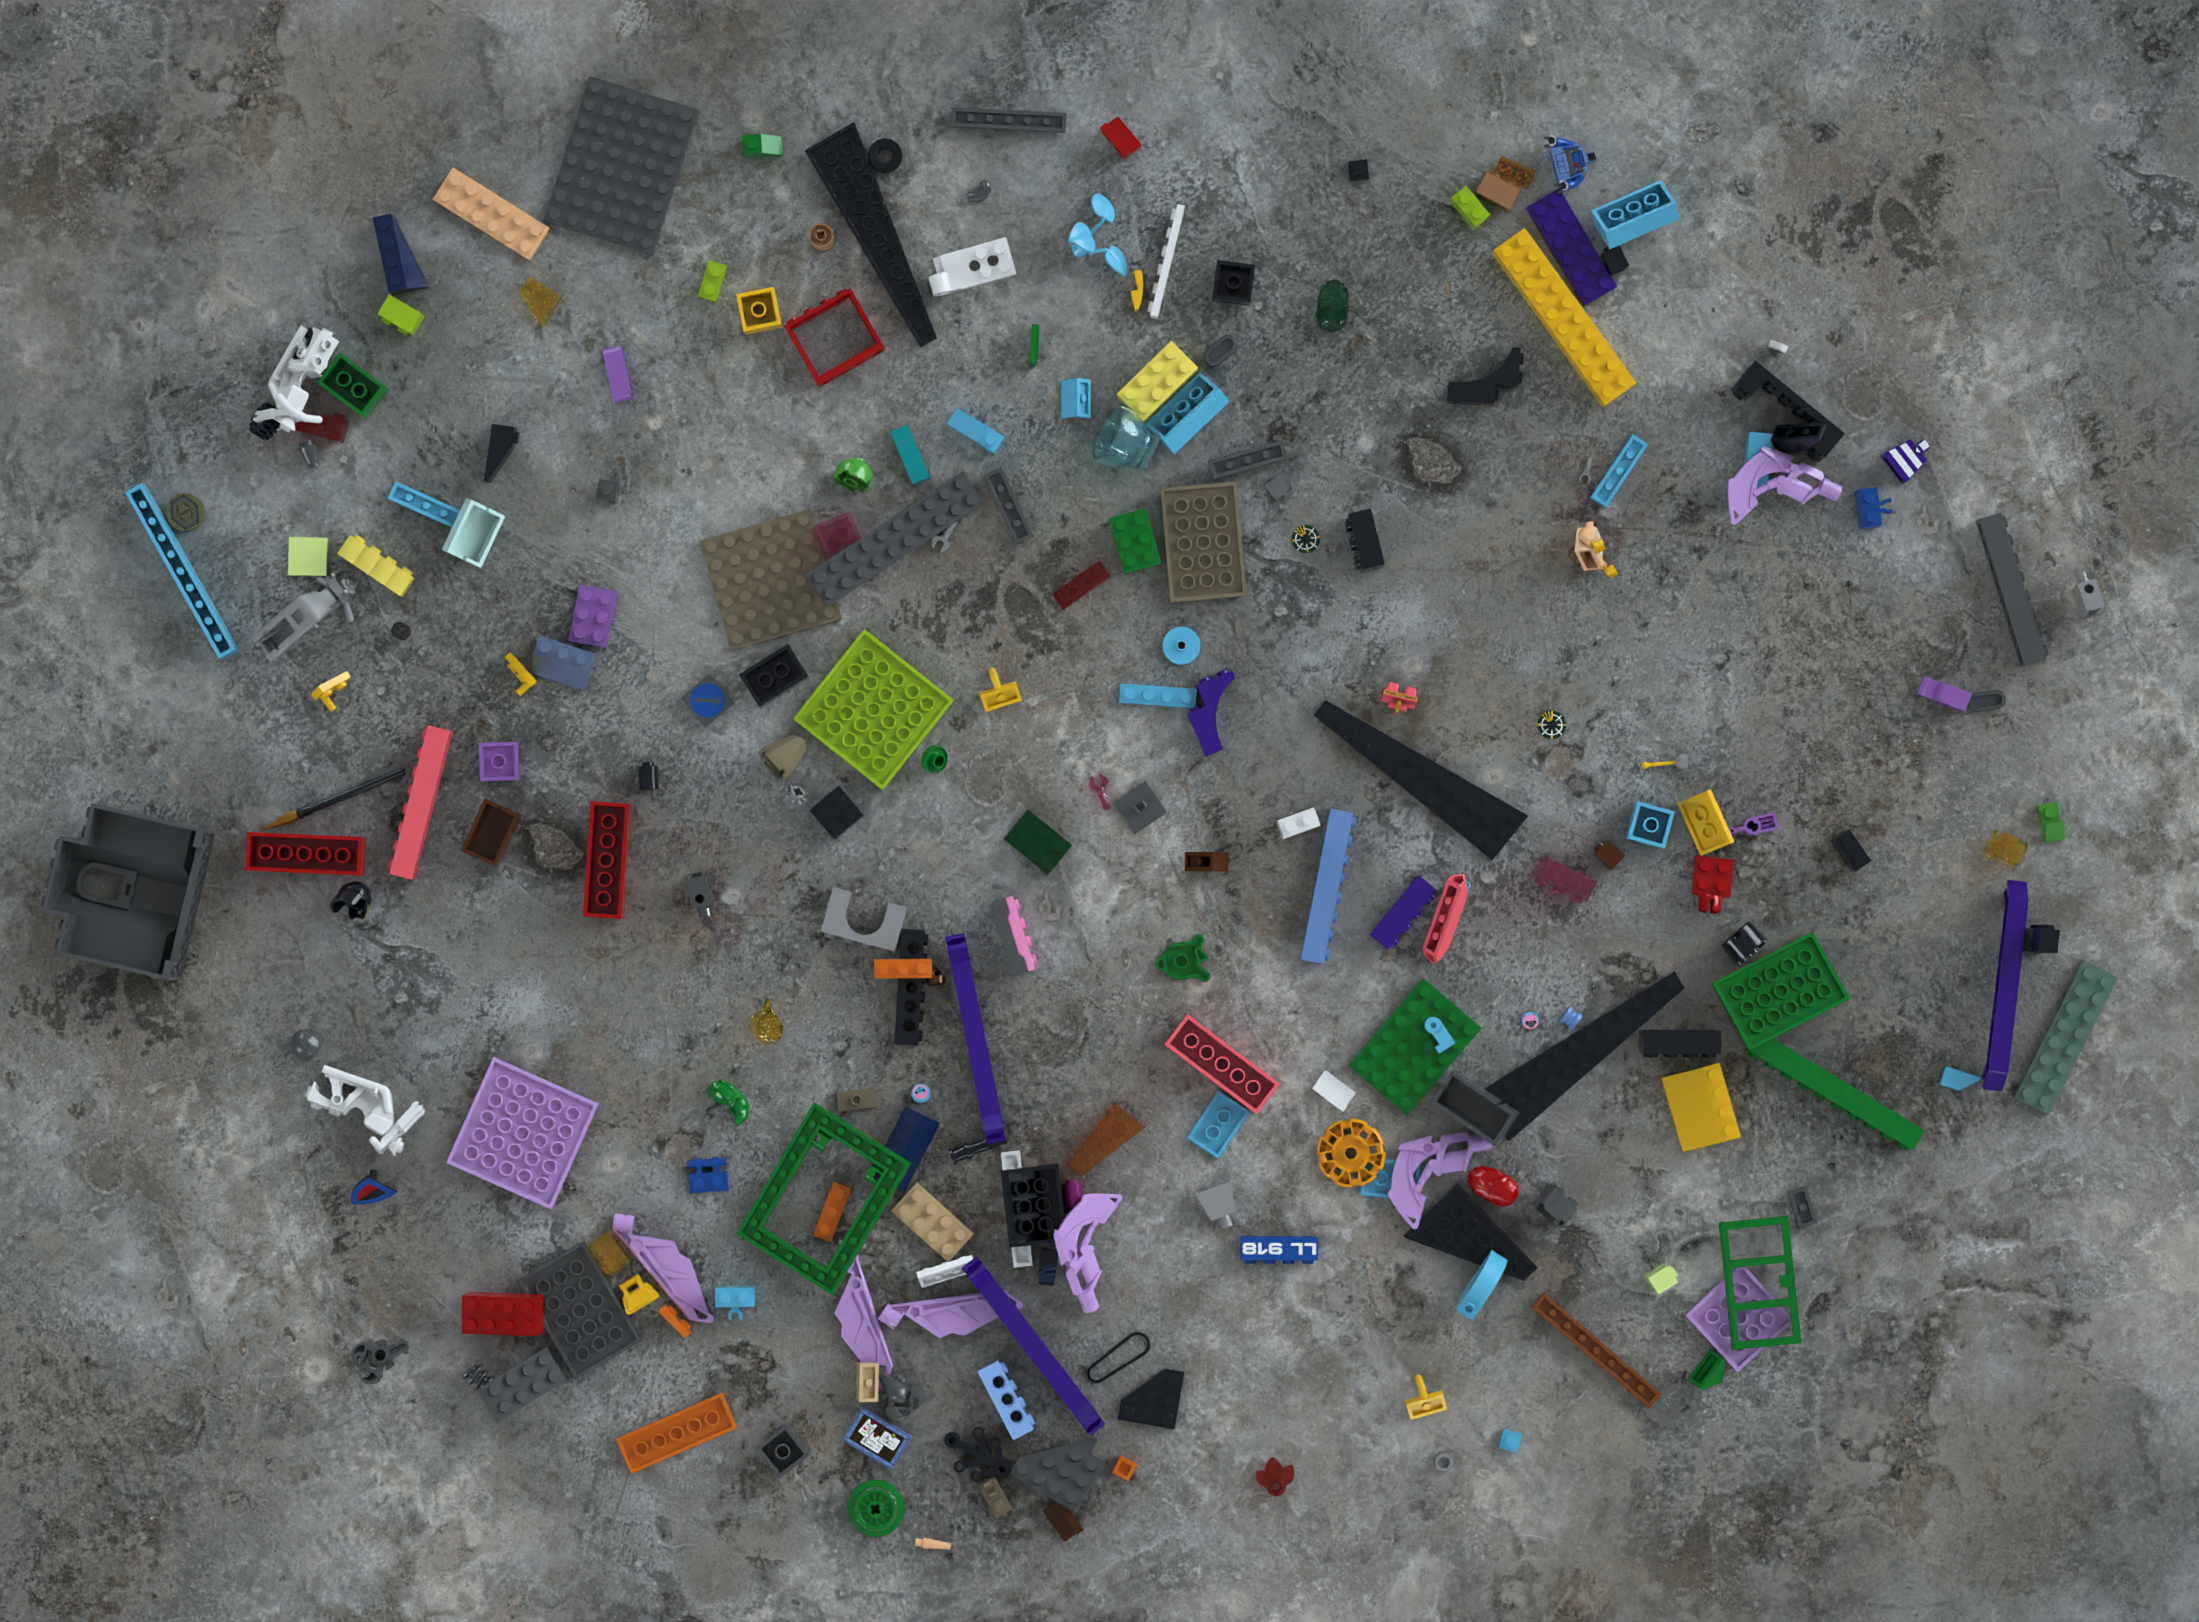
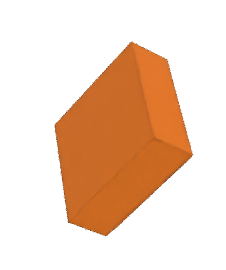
M1120 1455L1111 1473L1129 1481L1137 1463Z

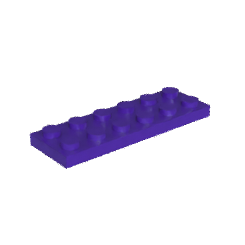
M1557 189L1526 207V210L1584 307L1617 288V285L1562 193L1558 194L1557 192L1560 189Z

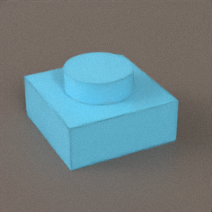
M1503 1428L1498 1447L1518 1453L1523 1434Z

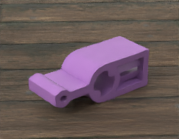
M1923 676L1917 691L1918 695L1959 712L1966 711L1972 693Z
M1773 812L1747 818L1742 822L1741 827H1729L1728 829L1731 835L1738 831H1743L1747 835H1754L1779 829L1776 814ZM1749 821H1751L1752 824L1756 825V828L1753 832L1751 829L1747 828V824ZM1768 821H1771V822H1772V823H1768V824H1763V825H1761V823H1764V822H1768Z

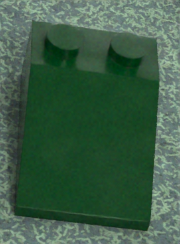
M1029 810L1025 812L1004 838V840L1047 875L1051 873L1072 847L1068 841Z

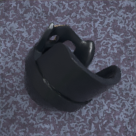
M357 881L344 884L331 901L330 909L333 913H337L345 905L349 908L348 916L351 920L354 918L365 919L372 902L370 889L364 883Z

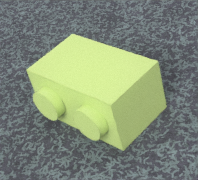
M1664 1263L1644 1275L1652 1290L1658 1295L1678 1283L1676 1279L1678 1274L1674 1268Z

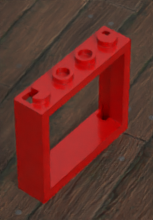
M851 288L838 291L836 297L832 299L828 297L822 300L820 306L806 309L803 311L804 315L798 318L794 316L784 325L819 388L885 351L881 340ZM850 299L875 345L819 376L793 330Z

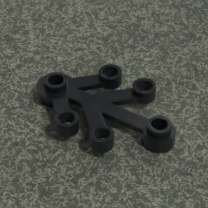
M975 1427L972 1432L977 1440L979 1450L961 1441L960 1436L956 1432L946 1434L944 1441L948 1447H957L975 1457L965 1461H956L954 1463V1470L961 1473L966 1468L986 1463L991 1468L971 1472L970 1478L973 1482H979L981 1478L996 1475L999 1478H1006L1010 1475L1012 1465L1003 1457L999 1437L993 1436L989 1441L990 1446L994 1448L995 1460L988 1454L983 1436V1428ZM980 1429L982 1435L976 1436L975 1430ZM954 1437L956 1442L951 1444L948 1439ZM993 1439L999 1441L997 1446L992 1445L991 1441ZM957 1463L963 1465L961 1470L956 1469ZM1004 1465L1006 1471L1000 1472L999 1466ZM979 1473L980 1478L974 1479L973 1474Z

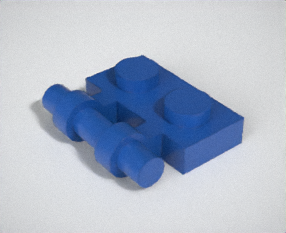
M717 1156L712 1157V1159L695 1158V1160H688V1168H696V1173L689 1174L690 1193L728 1191V1171H720V1166L727 1165V1159ZM713 1166V1172L703 1173L702 1167Z

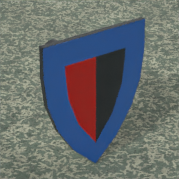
M371 1170L370 1176L362 1179L353 1188L351 1202L352 1204L375 1203L391 1197L397 1191L377 1180V1171Z

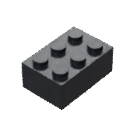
M1371 508L1348 514L1344 524L1346 532L1351 534L1349 544L1351 551L1355 550L1356 556L1353 560L1356 570L1359 569L1360 573L1383 568L1385 562Z
M789 644L739 674L760 708L810 678Z

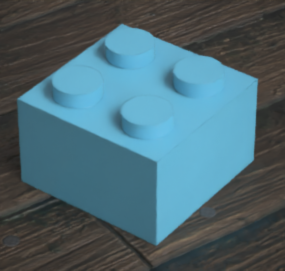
M1639 801L1635 802L1625 839L1665 849L1675 811Z

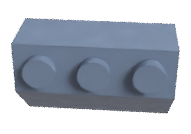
M539 635L533 653L530 673L585 691L597 655Z

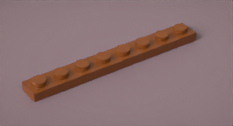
M1544 1292L1531 1306L1648 1408L1659 1398L1661 1393Z

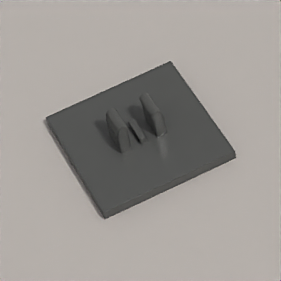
M1146 781L1114 802L1135 834L1167 813Z

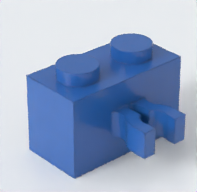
M1877 487L1855 491L1859 530L1882 526L1881 512L1891 514L1893 509L1887 510L1880 508V506H1883L1885 503H1891V498L1879 502Z

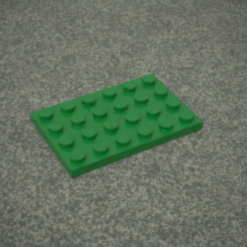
M1813 931L1711 984L1748 1052L1850 999Z
M1423 978L1348 1066L1405 1115H1408L1482 1028ZM1430 1017L1438 1018L1455 1042V1044L1440 1054L1434 1048L1438 1043L1432 1034L1428 1033L1424 1028L1425 1021Z

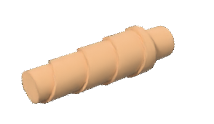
M925 1537L923 1539H915V1546L925 1549L950 1550L951 1543Z

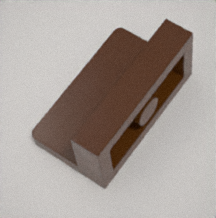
M1054 1501L1043 1509V1513L1064 1541L1084 1530L1072 1511Z

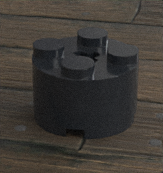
M1748 921L1721 946L1732 960L1740 966L1747 960L1746 956L1751 958L1758 952L1756 947L1761 948L1768 941Z

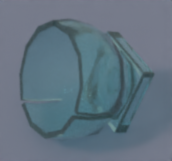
M1118 406L1112 410L1102 424L1094 442L1095 446H1093L1092 456L1097 462L1109 468L1129 467L1134 470L1146 471L1161 435L1148 432L1140 416L1128 408Z

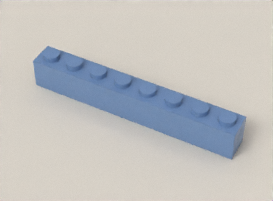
M1330 809L1301 960L1324 964V960L1328 961L1330 950L1327 949L1328 941L1332 942L1334 931L1330 930L1331 924L1335 923L1337 918V912L1334 911L1335 904H1339L1341 893H1338L1339 885L1343 886L1345 874H1342L1343 866H1347L1349 855H1345L1346 849L1351 847L1352 836H1349L1350 828L1354 829L1356 818L1353 817L1351 812Z

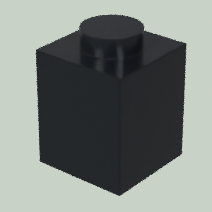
M1620 245L1612 249L1608 247L1603 249L1604 253L1600 257L1611 276L1630 266Z

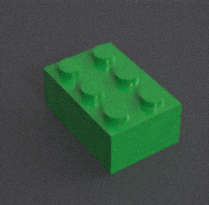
M340 352L317 381L320 386L366 420L389 390Z
M1146 508L1109 518L1124 575L1161 566V560Z

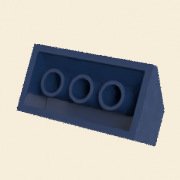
M908 1106L904 1107L885 1144L887 1148L912 1163L897 1187L902 1191H906L940 1125L939 1122ZM877 1172L874 1177L879 1179L881 1174Z

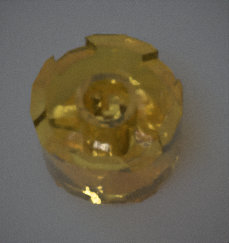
M1995 829L1984 851L1987 853V858L1994 861L2000 859L2005 861L2004 865L2015 869L2016 866H2021L2029 844L2025 842L2022 845L2020 843L2021 839L2005 832L1999 835L1998 830Z

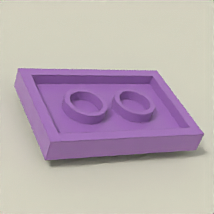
M579 584L569 641L607 648L618 594L617 591Z

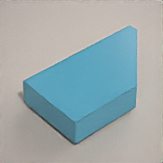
M1945 1066L1940 1085L1959 1091L1979 1081L1980 1077Z

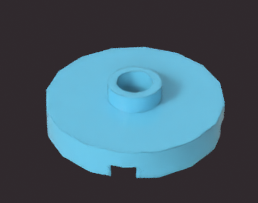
M1176 627L1170 630L1164 637L1162 644L1163 652L1167 659L1178 665H1185L1194 661L1199 655L1201 648L1199 637L1192 629L1187 627ZM1180 642L1185 643L1184 649L1178 647Z

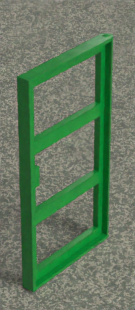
M1788 1216L1719 1222L1732 1350L1802 1343ZM1781 1224L1784 1255L1731 1260L1728 1230ZM1785 1263L1786 1274L1779 1275L1780 1287L1788 1288V1298L1735 1303L1732 1268ZM1781 1306L1790 1307L1793 1336L1739 1341L1736 1311Z

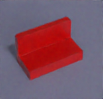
M1119 117L1113 119L1109 124L1105 123L1100 127L1101 133L1124 160L1141 147V143Z

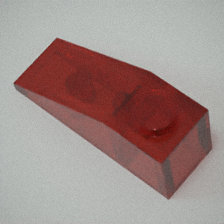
M334 413L333 416L329 414L321 415L323 420L319 424L304 421L295 423L296 431L339 443L344 442L349 421L344 419L345 415Z
M1098 561L1052 595L1062 610H1064L1109 580L1110 575L1102 563Z

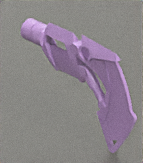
M1765 446L1759 449L1761 452L1743 465L1734 478L1728 480V508L1732 525H1736L1758 505L1756 496L1775 487L1778 494H1785L1802 502L1801 505H1804L1816 494L1836 501L1842 492V486L1824 478L1822 471L1803 462L1798 465L1793 464L1791 460L1794 456ZM1776 472L1786 474V476H1776L1757 488L1758 479L1764 475ZM1803 473L1818 480L1816 487H1813L1796 479V477ZM1734 512L1738 516L1736 519L1734 518Z
M1466 1132L1442 1135L1440 1141L1431 1143V1135L1400 1144L1398 1148L1400 1152L1394 1165L1391 1189L1388 1191V1196L1401 1216L1413 1229L1418 1228L1426 1199L1420 1191L1432 1172L1437 1176L1461 1170L1466 1172L1472 1154L1492 1150L1490 1142L1479 1135L1469 1136ZM1467 1141L1468 1149L1445 1153L1448 1144ZM1435 1154L1436 1160L1431 1159L1428 1161L1421 1174L1422 1176L1418 1183L1415 1184L1413 1179L1415 1170L1422 1161ZM1408 1217L1415 1218V1223H1412Z
M1092 1193L1082 1195L1081 1201L1068 1213L1058 1230H1054L1053 1236L1060 1264L1062 1266L1065 1263L1067 1266L1066 1276L1073 1295H1077L1084 1313H1090L1099 1308L1093 1289H1095L1102 1273V1269L1100 1270L1093 1251L1094 1246L1088 1244L1098 1222L1104 1224L1121 1202L1122 1196L1118 1194ZM1089 1224L1085 1234H1083L1080 1243L1077 1245V1239L1081 1228L1084 1225ZM1080 1268L1086 1282L1082 1288L1077 1277Z

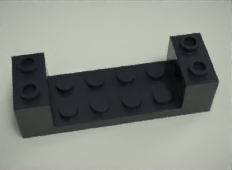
M1756 360L1731 388L1732 394L1737 399L1746 401L1762 385V389L1767 394H1773L1778 398V403L1784 407L1788 406L1793 410L1792 414L1798 419L1803 418L1808 423H1826L1827 426L1821 441L1805 449L1808 452L1807 455L1814 461L1818 460L1820 462L1845 434Z

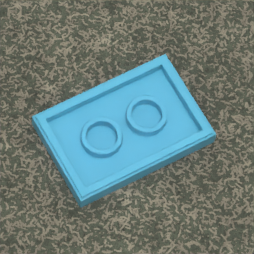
M1218 1090L1186 1138L1219 1159L1250 1111Z
M1385 1159L1382 1170H1379L1376 1174L1377 1177L1369 1184L1360 1187L1359 1195L1389 1198L1388 1191L1391 1189L1392 1174L1396 1160ZM1368 1162L1365 1168L1370 1171L1373 1164ZM1421 1163L1413 1175L1415 1184L1419 1181Z

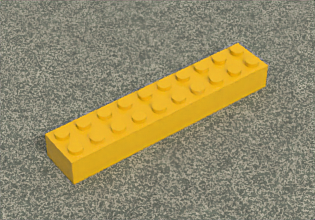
M1525 228L1493 250L1492 255L1602 408L1636 384V381Z

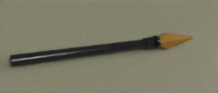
M402 767L310 806L287 812L263 827V830L294 823L315 811L406 774L405 769Z

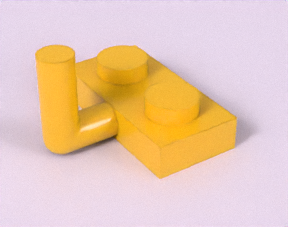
M510 652L505 658L509 662L507 666L514 674L518 672L515 676L523 683L515 690L521 696L537 681Z
M990 668L989 675L994 688L979 693L985 712L1022 701L1016 681L1001 685L996 669Z
M346 671L319 685L311 693L312 697L315 700L321 698L328 710L333 712L336 706L329 696L333 694L332 691H340L347 686L346 682L351 676Z
M1417 1374L1414 1379L1420 1396L1405 1400L1410 1420L1447 1410L1442 1390L1427 1394L1422 1376Z

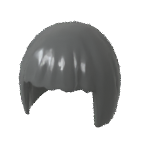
M299 1030L291 1038L292 1051L298 1058L308 1062L317 1055L324 1042V1038L313 1030Z

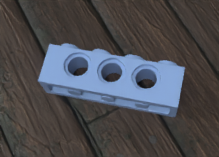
M998 1359L980 1368L977 1372L1012 1439L1015 1440L1034 1430L1033 1424H1035L1031 1413H1026L1024 1409L1026 1404L1022 1396H1017L1015 1390L1018 1388L1014 1380H1009L1006 1375L1009 1371L1005 1363H1000ZM995 1377H1002L1004 1384L1000 1387L995 1386L993 1383ZM1010 1394L1013 1397V1401L1006 1404L1002 1401V1396ZM1019 1411L1022 1414V1418L1019 1421H1014L1011 1418L1012 1412Z

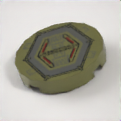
M182 493L176 495L169 501L166 507L168 522L179 531L189 532L197 529L202 524L205 516L203 503L199 498L191 494Z

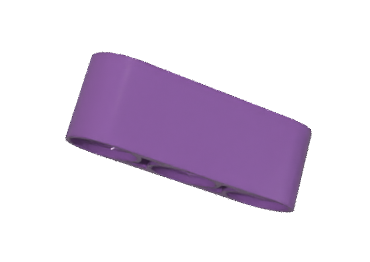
M622 346L603 349V357L614 403L632 400L633 393Z

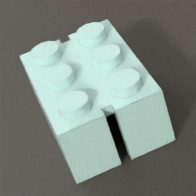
M466 498L442 550L481 568L505 516Z

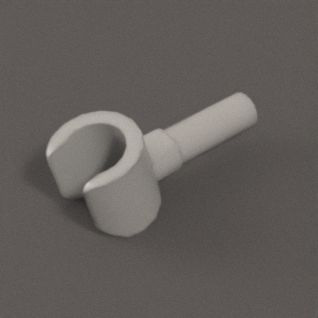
M1587 458L1584 472L1579 476L1580 483L1584 475L1588 477L1587 484L1591 481L1589 469L1592 458Z

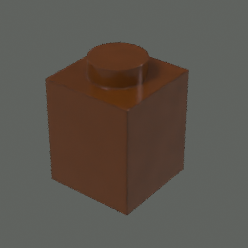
M1609 840L1605 842L1600 841L1594 848L1596 852L1593 855L1609 870H1612L1625 857Z

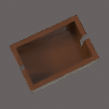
M484 798L461 851L475 858H480V860L495 867H499L522 818V814L506 807L503 808L502 805Z

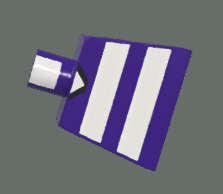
M1910 439L1881 455V458L1903 485L1927 461L1923 453L1930 449V446L1924 439L1916 445Z

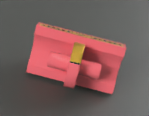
M1389 682L1387 688L1384 689L1381 702L1389 703L1388 708L1395 709L1394 715H1398L1399 710L1406 712L1407 708L1415 709L1418 700L1416 688L1406 687L1405 693L1397 692L1399 685Z

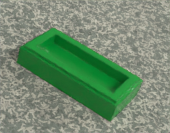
M1032 324L1030 365H1036L1038 360L1040 330L1038 324Z

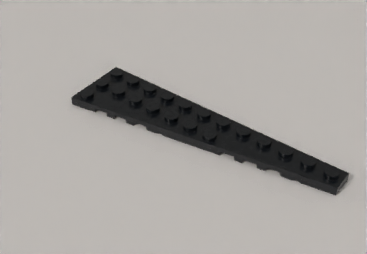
M853 122L806 149L805 152L920 348L936 340L937 337L856 125Z
M1326 700L1313 715L1490 860L1495 858L1528 817L1525 813Z
M1675 971L1484 1088L1502 1101L1501 1104L1506 1103L1519 1112L1516 1120L1505 1135L1508 1141L1514 1138L1685 988Z

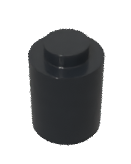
M654 762L642 763V766L638 767L640 790L659 789L658 766H654Z

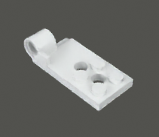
M1004 237L933 258L937 274L928 278L933 296H941L1017 274L1007 239ZM996 256L999 260L998 264L990 266L987 262L988 258ZM977 261L980 264L979 270H970V263Z

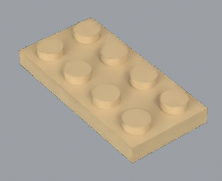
M918 1182L891 1210L947 1262L954 1257L974 1234Z

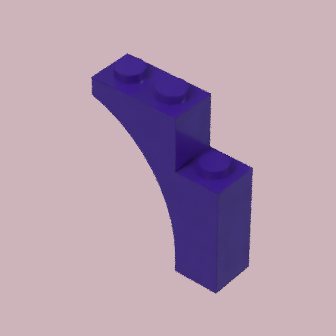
M1227 669L1216 673L1218 677L1210 679L1208 676L1199 680L1200 684L1196 687L1205 707L1201 708V705L1191 708V713H1188L1189 720L1205 757L1223 750L1216 728V711L1223 691L1235 679L1233 671L1228 672Z

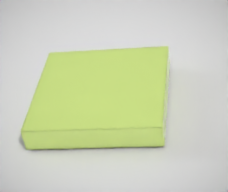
M289 537L288 575L327 576L328 538Z

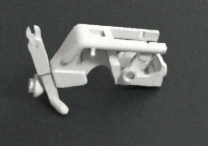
M324 1065L322 1073L331 1082L333 1096L331 1100L323 1097L319 1093L318 1084L313 1082L312 1087L309 1086L306 1092L307 1101L311 1104L310 1107L317 1110L327 1109L329 1114L337 1117L340 1114L348 1115L354 1107L361 1109L365 1118V1126L383 1137L381 1142L374 1136L369 1139L375 1151L383 1154L389 1148L394 1156L397 1153L401 1154L404 1142H402L400 1136L405 1134L425 1114L423 1105H418V1101L412 1103L411 1107L395 1123L393 1098L388 1087ZM344 1083L356 1087L345 1100L343 1099L342 1091Z

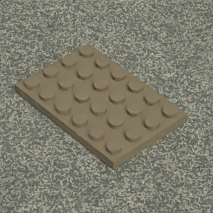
M1237 481L1160 488L1170 603L1247 596Z

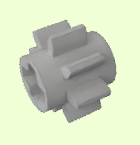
M790 785L782 793V796L785 797L782 802H784L786 807L798 810L806 802V799L803 798L806 793L801 787H792Z

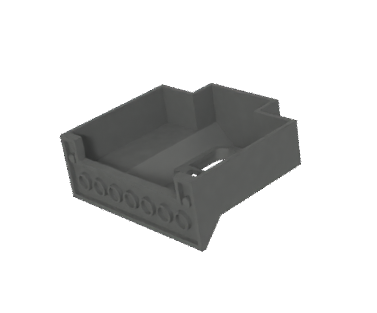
M91 803V807H88L86 811L87 824L83 826L81 832L83 840L60 836L56 840L54 850H56L55 858H52L50 862L51 875L47 877L45 883L47 892L46 896H43L41 900L43 912L64 916V920H61L59 924L60 937L56 939L54 945L56 955L168 981L181 980L216 831ZM96 868L125 875L119 901L86 893L83 888V879L87 871ZM127 884H131L129 896L125 895Z

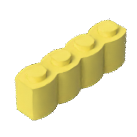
M357 534L355 537L349 535L337 554L403 597L415 580L411 576L413 572L406 567L401 569L396 566L397 561L390 556H387V558L381 556L380 553L382 551L372 545L369 548L364 544L366 540Z

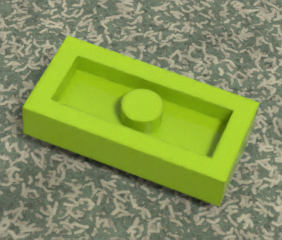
M711 260L708 261L698 293L699 298L717 303L727 265Z

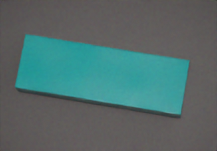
M908 425L891 431V436L912 485L929 479L930 476Z

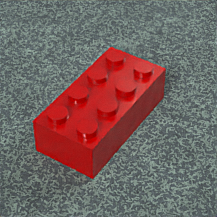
M467 1292L462 1295V1334L538 1336L543 1333V1294Z

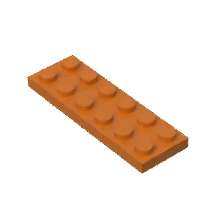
M721 1392L616 1438V1441L630 1474H633L738 1427L725 1396Z

